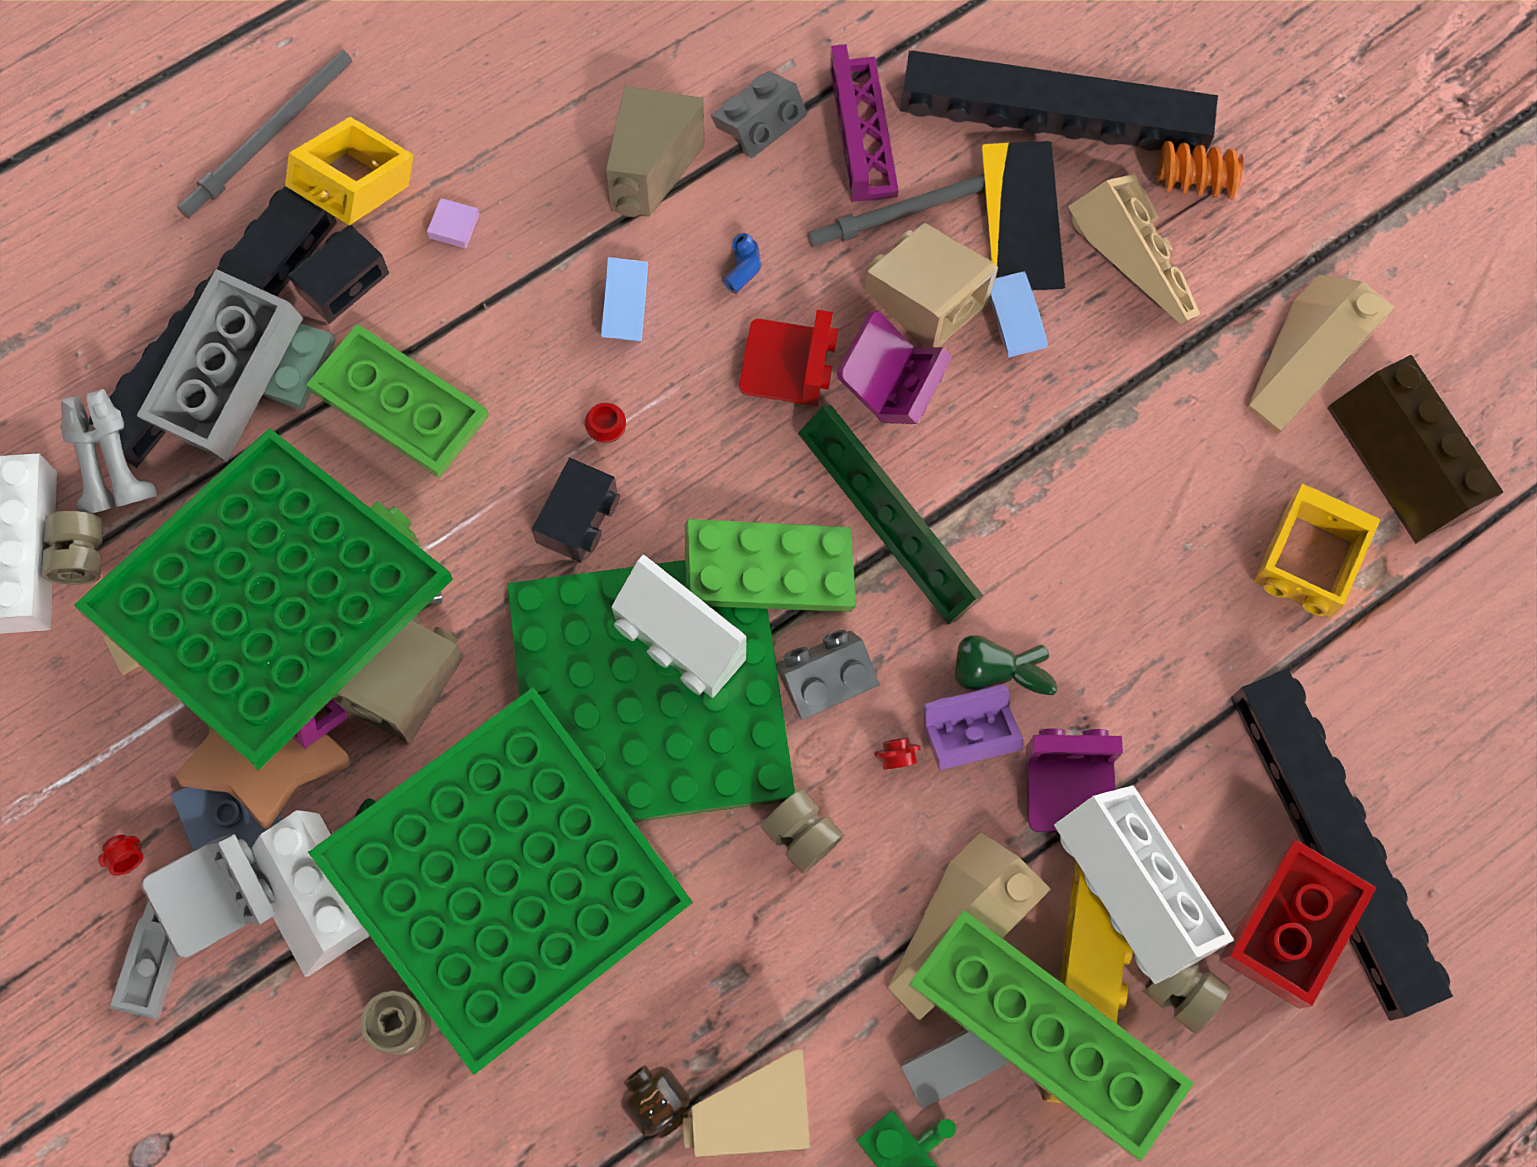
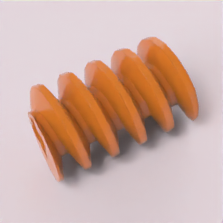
M1165 141L1158 159L1156 185H1158L1160 180H1164L1166 192L1170 193L1175 183L1180 182L1181 194H1187L1191 184H1195L1197 196H1202L1206 187L1211 186L1213 198H1218L1222 188H1227L1228 200H1233L1242 179L1243 154H1240L1238 158L1235 149H1227L1222 157L1220 148L1212 147L1206 155L1203 145H1196L1190 154L1188 144L1181 143L1177 150L1174 151L1173 143Z

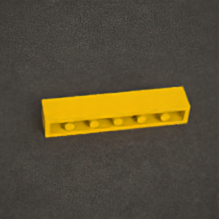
M1075 859L1059 981L1117 1024L1118 1009L1124 1010L1128 997V983L1122 982L1124 964H1130L1133 950L1125 937L1119 934L1110 921V913L1100 897L1089 889L1085 881V874ZM1045 1090L1043 1101L1063 1104Z

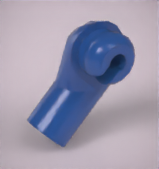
M747 233L738 234L733 239L732 247L734 249L736 267L723 278L724 285L734 294L738 293L761 268L759 246L752 236Z

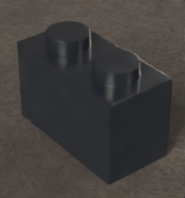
M348 225L342 231L335 232L329 236L324 246L312 256L300 260L295 266L294 271L289 274V277L297 293L330 324L389 274V270L383 255L352 225Z
M569 457L532 527L535 542L581 563L587 551L592 553L595 550L602 530L598 528L605 515L611 517L618 505L620 494L617 493L615 477Z

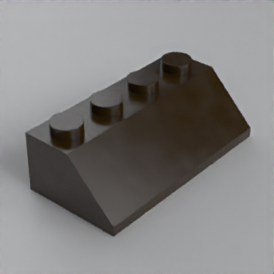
M1412 354L1375 372L1327 407L1415 544L1484 510L1504 492Z

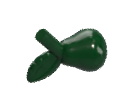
M970 635L963 638L958 644L955 679L964 689L975 691L1010 682L1014 679L1019 685L1032 692L1045 695H1055L1057 692V684L1053 677L1044 669L1035 666L1049 658V652L1044 645H1038L1015 655L1009 649L999 646L986 637L979 635Z

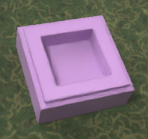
M440 198L427 230L428 237L467 249L480 216L478 208Z

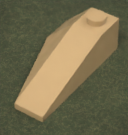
M1135 174L1106 180L1068 206L1073 214L1072 223L1076 230L1085 236L1096 249L1177 322L1182 324L1200 315L1183 273L1177 267H1171L1168 259H1170L1172 247L1167 238H1162L1157 234L1153 223L1159 217Z
M1318 275L1291 304L1287 318L1276 339L1273 351L1247 408L1279 434L1376 332L1394 309V306L1363 281Z
M980 832L949 863L887 989L920 1021L935 1005L912 989L909 983L961 912L965 910L1003 938L1051 888L1019 856Z

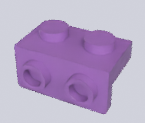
M1005 684L986 687L950 698H940L923 706L924 731L939 770L1023 750V737L1009 707V690Z

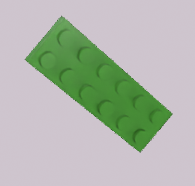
M965 910L961 912L909 983L912 989L1137 1161L1143 1160L1195 1083Z

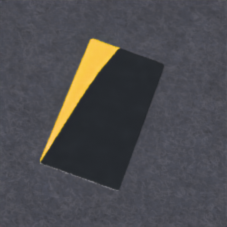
M1052 142L983 144L982 154L992 262L998 267L995 278L1025 271L1032 291L1064 289L1065 279Z

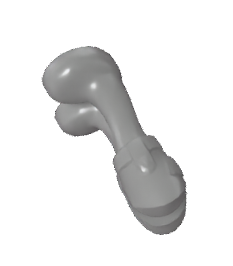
M100 389L87 393V406L93 425L89 424L86 410L78 396L62 399V422L60 425L62 437L65 443H73L83 480V494L77 501V510L92 514L158 496L153 483L137 480L132 475L125 460L119 431L124 429V421L120 410L113 406L105 390ZM96 442L100 444L112 483V493L106 488L100 472L94 444Z

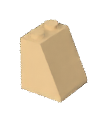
M923 223L914 232L912 230L906 231L897 240L894 249L886 256L880 254L870 262L866 268L867 274L864 290L923 347H940L988 305L998 267L985 257L930 225Z
M803 1050L789 1052L692 1106V1117L683 1118L685 1148H694V1157L696 1158L810 1149Z

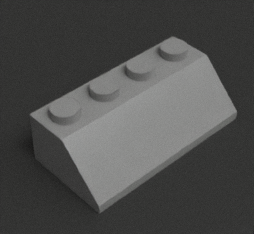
M215 269L137 417L190 446L227 462L303 317L288 301Z

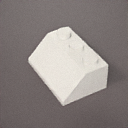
M643 554L612 605L613 616L616 620L614 626L627 639L634 641L638 638L649 647L647 653L662 667L667 668L669 665H672L682 673L681 681L694 693L700 695L704 691L711 698H714L745 662L746 635Z
M296 810L259 835L251 848L254 863L250 865L257 879H263L270 887L275 902L271 904L276 914L273 916V919L304 976L307 977L370 935L308 853V851L331 835L320 814Z

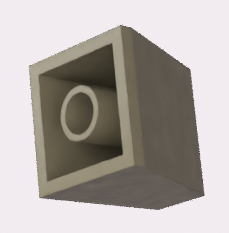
M624 86L606 168L611 211H618L620 214L629 217L652 215L704 147V102L702 97Z
M417 616L332 698L342 708L408 744L412 743L464 657L459 646L456 644L458 639L439 627H436L433 632L419 625L421 619Z

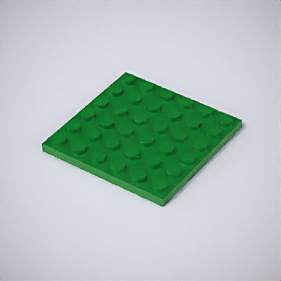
M269 428L80 598L74 606L259 771L422 611L453 578L449 570Z
M685 560L656 564L686 588ZM634 567L507 583L519 697L532 687L535 688L633 822L784 802L795 793L768 609L709 606L746 635L745 662L715 697L711 698L704 691L700 695L694 693L681 681L682 673L672 665H669L667 668L662 667L647 653L649 647L638 638L634 641L627 639L615 628L614 623L616 620L613 616L612 605Z
M534 687L308 851L317 866L473 1075L478 1073L693 903Z

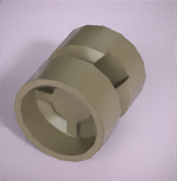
M59 511L46 515L43 542L49 548L43 551L41 576L50 582L66 585H85L99 581L101 577L102 555L95 549L102 545L103 520L94 514L80 511Z
M800 789L776 808L762 823L761 828L777 846L786 845L788 847L786 852L787 858L804 874L822 860L845 835L829 817L820 818L817 815L819 806L803 789Z
M1198 961L1178 974L1155 985L1151 978H1149L1143 988V993L1162 1008L1173 1007L1174 1018L1193 1033H1197L1218 1011L1231 988L1211 971L1200 972Z
M393 990L382 992L372 998L363 1009L360 1020L362 1035L369 1045L378 1051L400 1057L411 1055L421 1049L428 1040L432 1027L430 1016L418 1000L403 992Z

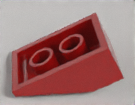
M1293 840L1232 936L1234 940L1227 945L1219 961L1298 1009L1313 1006L1377 887L1301 842Z

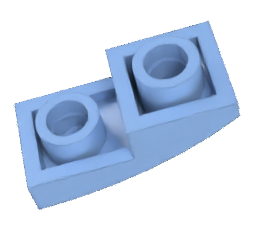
M608 257L600 337L636 342L642 341L648 262Z
M1025 271L995 278L989 300L997 318L998 332L1008 358L1048 348L1042 320Z

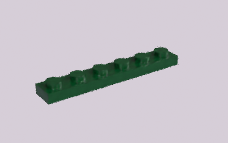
M822 406L798 432V435L948 625L956 622L983 597V594L833 406Z

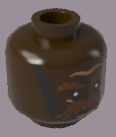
M644 1065L624 1081L628 1089L622 1096L621 1107L641 1134L645 1136L656 1134L659 1138H664L683 1123V1118L688 1117L686 1109L689 1105V1095L668 1068L657 1067L650 1071Z

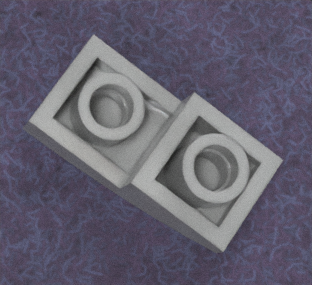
M964 1030L947 1038L943 1044L905 1061L901 1068L921 1107L924 1108L987 1076L1007 1064L1008 1061L969 1031Z

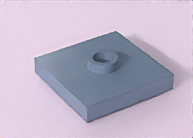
M186 787L171 794L193 851L220 836L235 834L237 840L243 839L251 850L259 835L282 820L279 814L268 829H263L242 803L227 792Z

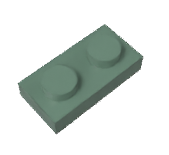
M300 324L263 393L265 398L304 411L311 395L306 384L327 360L335 343L333 335Z

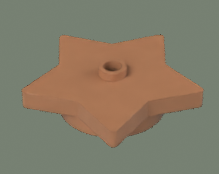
M316 714L314 717H315V722L317 723V714ZM209 728L208 736L177 771L176 778L180 786L229 793L242 803L263 829H268L291 797L301 792L312 780L349 767L350 760L348 754L328 734L322 736L306 749L291 738L258 771Z

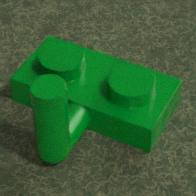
M891 1110L855 1141L876 1167H937L928 1154L945 1139L955 1135L956 1125L950 1119L939 1120L915 1140Z

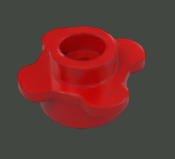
M899 738L883 742L884 750L874 752L875 757L881 758L883 769L888 770L916 764L915 751H919L921 748L920 745L909 744L908 738Z

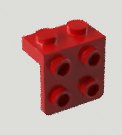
M817 310L814 327L765 319L752 320L739 381L740 392L749 396L818 407L821 389L829 390L833 365L825 364L827 352L835 353L839 328L831 327L833 312Z

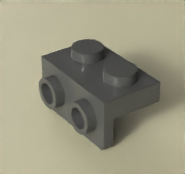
M767 71L765 74L757 76L752 81V84L738 95L727 99L723 106L714 112L711 117L716 128L738 138L744 154L753 158L806 117L807 111L796 83Z
M846 630L832 632L822 639L823 643L810 649L807 647L794 649L784 655L783 661L776 663L777 672L783 677L796 712L802 720L880 685L863 639L854 632H846Z

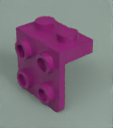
M871 311L864 319L837 370V377L882 423L918 424L937 385L942 380L952 356L943 347H913L881 312Z
M1057 728L1042 729L1039 731V735H1033L1026 745L1028 824L1032 831L1058 832L1054 824L1095 795L1116 790L1114 762L1123 754L1122 736H1109V731L1105 729L1085 730L1082 732V735H1065V730Z

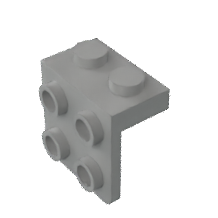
M235 834L220 836L148 874L141 881V887L172 948L179 957H190L247 924H261L276 915L271 906L275 899L270 887L263 879H257L250 865L254 863L253 854L247 843L243 839L237 840Z

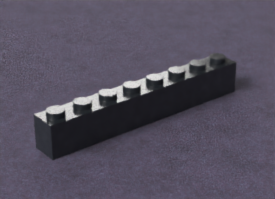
M909 50L900 112H907L918 117L934 116L948 118L953 122L968 121L982 123L993 128H1016L1033 134L1050 133L1063 135L1068 139L1083 138L1097 140L1108 145L1124 144L1138 146L1148 151L1161 150L1165 141L1173 143L1174 151L1177 150L1181 143H1186L1190 148L1191 154L1196 145H1203L1207 153L1213 140L1218 95Z
M284 186L282 190H278L273 194L269 201V206L259 218L248 224L244 236L234 248L223 254L216 269L274 296H278L291 280L289 274L294 271L297 263L305 257H310L337 224L335 216ZM213 273L208 279L198 284L193 297L182 310L173 314L165 331L156 341L151 342L145 348L140 361L130 372L124 374L119 379L115 391L109 397L113 406L120 410L124 421V429L120 430L119 434L125 460L136 468L166 433L137 417V414ZM90 416L89 424L93 425V421Z
M1289 669L1241 687L1231 697V700L1302 844L1377 887L1349 940L1389 1021L1408 1017L1453 997L1449 989V975L1440 962L1435 961L1427 945L1429 943L1427 931L1419 920L1414 919L1406 903L1408 896L1403 884L1397 878H1393L1385 862L1387 860L1385 848L1378 838L1372 836L1365 822V809L1360 800L1352 796L1345 782L1346 773L1342 763L1337 757L1332 756L1325 743L1326 733L1324 727L1316 717H1312L1305 703L1306 693L1300 681L1296 678L1293 679Z

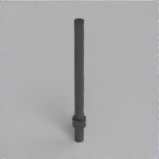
M343 50L334 56L213 173L208 171L196 182L198 187L177 206V209L189 219L209 199L215 200L226 189L224 185L352 63L351 57Z
M984 174L855 217L852 214L836 218L834 224L807 232L811 247H816L837 239L846 241L858 237L860 231L986 190Z

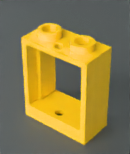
M350 116L289 152L285 186L350 226L409 186L414 155ZM348 154L374 171L355 181L329 164Z
M1302 483L1289 499L1253 582L1262 585L1267 593L1275 597H1287L1302 604V607L1311 614L1331 618L1344 606L1380 519ZM1296 518L1351 542L1330 592L1275 567Z

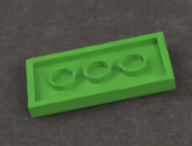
M359 324L353 327L306 384L309 392L438 478L443 475L489 417L488 410Z
M688 519L684 524L686 588L708 606L851 612L856 607L851 527Z

